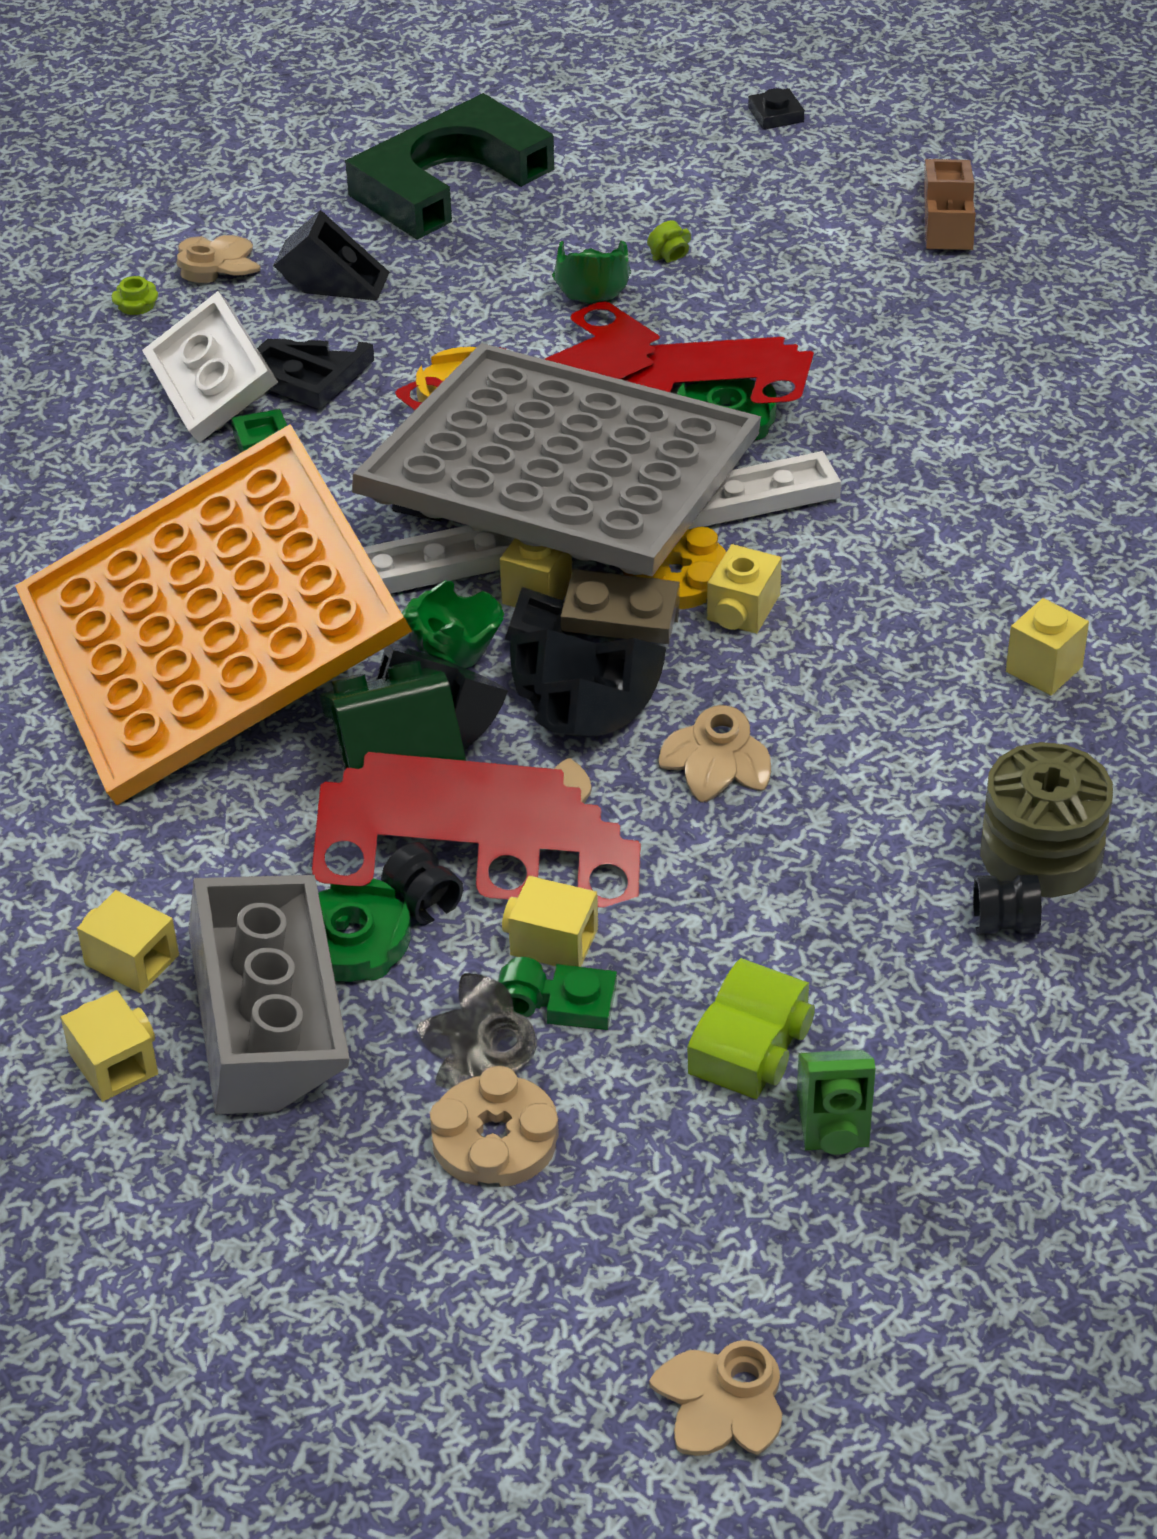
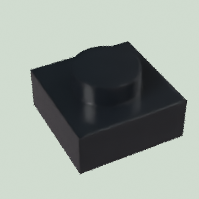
M773 88L765 91V93L748 96V108L763 130L804 122L805 110L790 88Z
M522 587L505 640L511 641V635L544 629L564 634V631H561V613L565 601Z

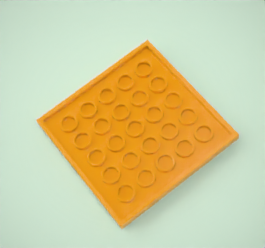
M291 424L15 585L106 793L116 805L126 801L412 632Z

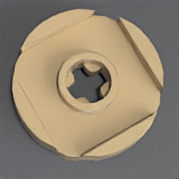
M490 1067L481 1076L460 1082L448 1090L432 1106L430 1111L434 1155L446 1172L464 1183L477 1186L478 1182L487 1184L499 1183V1187L522 1183L541 1172L552 1160L556 1149L559 1129L558 1115L553 1101L539 1086L526 1079L518 1078L516 1073L508 1067ZM491 1121L495 1123L504 1122L506 1123L507 1136L500 1138L492 1133L483 1137L481 1136L484 1132L483 1125Z

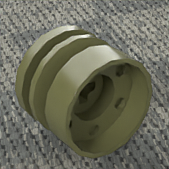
M1038 742L1017 746L1000 756L988 774L985 814L981 835L980 857L988 873L996 876L1000 881H1012L1017 875H1038L1041 897L1047 898L1073 894L1092 883L1102 868L1106 845V831L1109 826V814L1113 801V782L1105 767L1084 751L1065 744Z

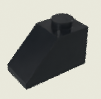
M321 210L285 240L273 265L289 283L295 285L303 293L373 301L379 298L390 273Z

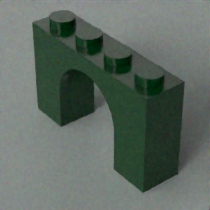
M482 93L345 160L348 195L418 240L452 222L450 186L425 170L447 162H474L493 169L522 187L555 170L554 136L527 118Z

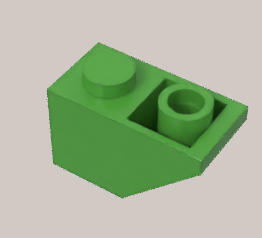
M864 1050L799 1053L797 1096L805 1151L823 1150L829 1154L840 1155L849 1153L855 1148L869 1147L876 1068L874 1058Z

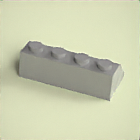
M315 875L194 878L188 930L215 1115L280 1111L346 1069L350 1059Z

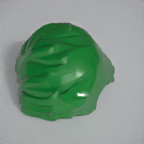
M561 241L552 277L566 297L571 300H579L587 304L611 302L626 287L631 274L627 244L624 241H620L618 248L610 253H603L590 248L585 249L581 253L565 255L564 241Z
M448 580L438 584L431 591H424L418 598L411 599L402 611V615L412 630L409 633V637L419 651H424L426 654L463 668H469L481 659L504 619V611L500 602L491 594L481 591L469 597H462L455 593L454 583Z

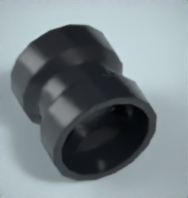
M418 842L407 844L398 849L388 859L381 874V881L387 883L395 890L396 899L405 901L409 913L420 924L427 925L435 921L425 910L433 904H437L446 914L454 910L460 902L464 891L462 881L448 867L439 866V859L425 844Z
M994 875L975 876L973 884L974 916H980L979 927H976V935H997L1001 929H1014L1020 935L1039 934L1042 903L1038 875H1017L1012 881H1000Z

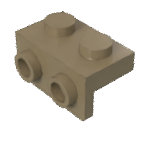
M573 569L561 613V631L621 639L637 638L647 642L669 644L674 622L678 623L680 582Z

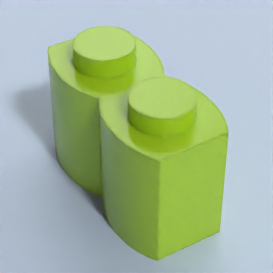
M740 958L727 974L715 1002L705 1011L687 1046L688 1074L756 1100L766 1083L774 1086L778 1085L788 1064L789 1050L787 1048L793 1038L803 1040L806 1037L814 1018L815 1006L808 1003L809 982Z

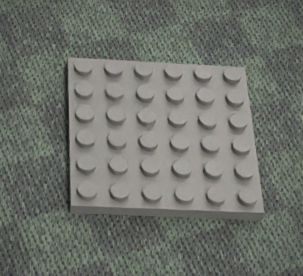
M481 343L353 473L352 492L370 497L380 504L399 505L420 511L423 515L430 518L449 519L470 525L476 531L495 532L519 539L522 543L529 546L552 548L569 553L572 557L579 560H594L619 567L622 571L629 574H644L652 577L759 435L761 416Z

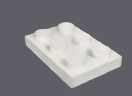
M219 291L142 350L186 428L199 443L213 432L221 429L227 421L253 401L261 398L266 391L278 383L232 307Z

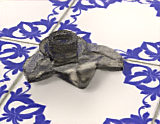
M464 973L461 975L459 982L461 1009L438 1014L417 1024V1032L428 1050L437 1057L444 1059L437 1073L435 1083L447 1089H451L467 1079L481 1076L490 1067L504 1066L517 1071L529 1063L537 1048L536 1032L526 1017L514 1012L512 997L508 989L500 982L479 974ZM514 1037L517 1039L516 1045L512 1049L505 1052L497 1050V1045L503 1038Z

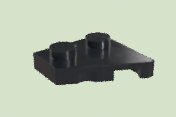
M267 339L257 348L278 381L277 384L269 389L270 391L320 410L374 361L373 344L368 342H358L357 349L354 352L330 351L329 341L321 340L296 342L291 339Z

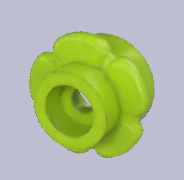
M673 220L658 225L647 239V245L653 255L652 259L657 261L664 258L667 263L685 257L689 251L688 243L691 240V232L687 228L682 229Z
M141 276L124 278L116 287L117 291L112 292L111 295L112 302L118 305V309L128 315H140L150 311L158 299L156 286Z

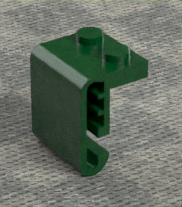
M420 661L390 666L386 668L387 678L370 682L366 681L365 674L336 679L332 681L333 691L319 694L324 716L332 719L344 770L347 768L361 769L364 767V756L368 752L466 761L447 677L441 671L431 668L421 669Z

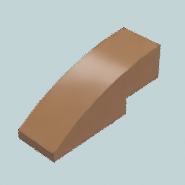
M925 159L926 249L973 250L976 212L973 202L975 182L970 160Z

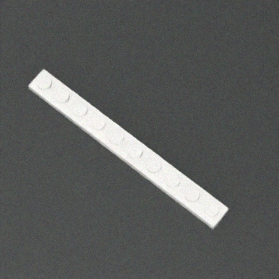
M823 451L734 469L729 473L688 529L840 498L841 480ZM470 525L363 548L388 591L395 593L442 583L445 580L451 581L500 570L499 559L514 538L495 532L476 531Z

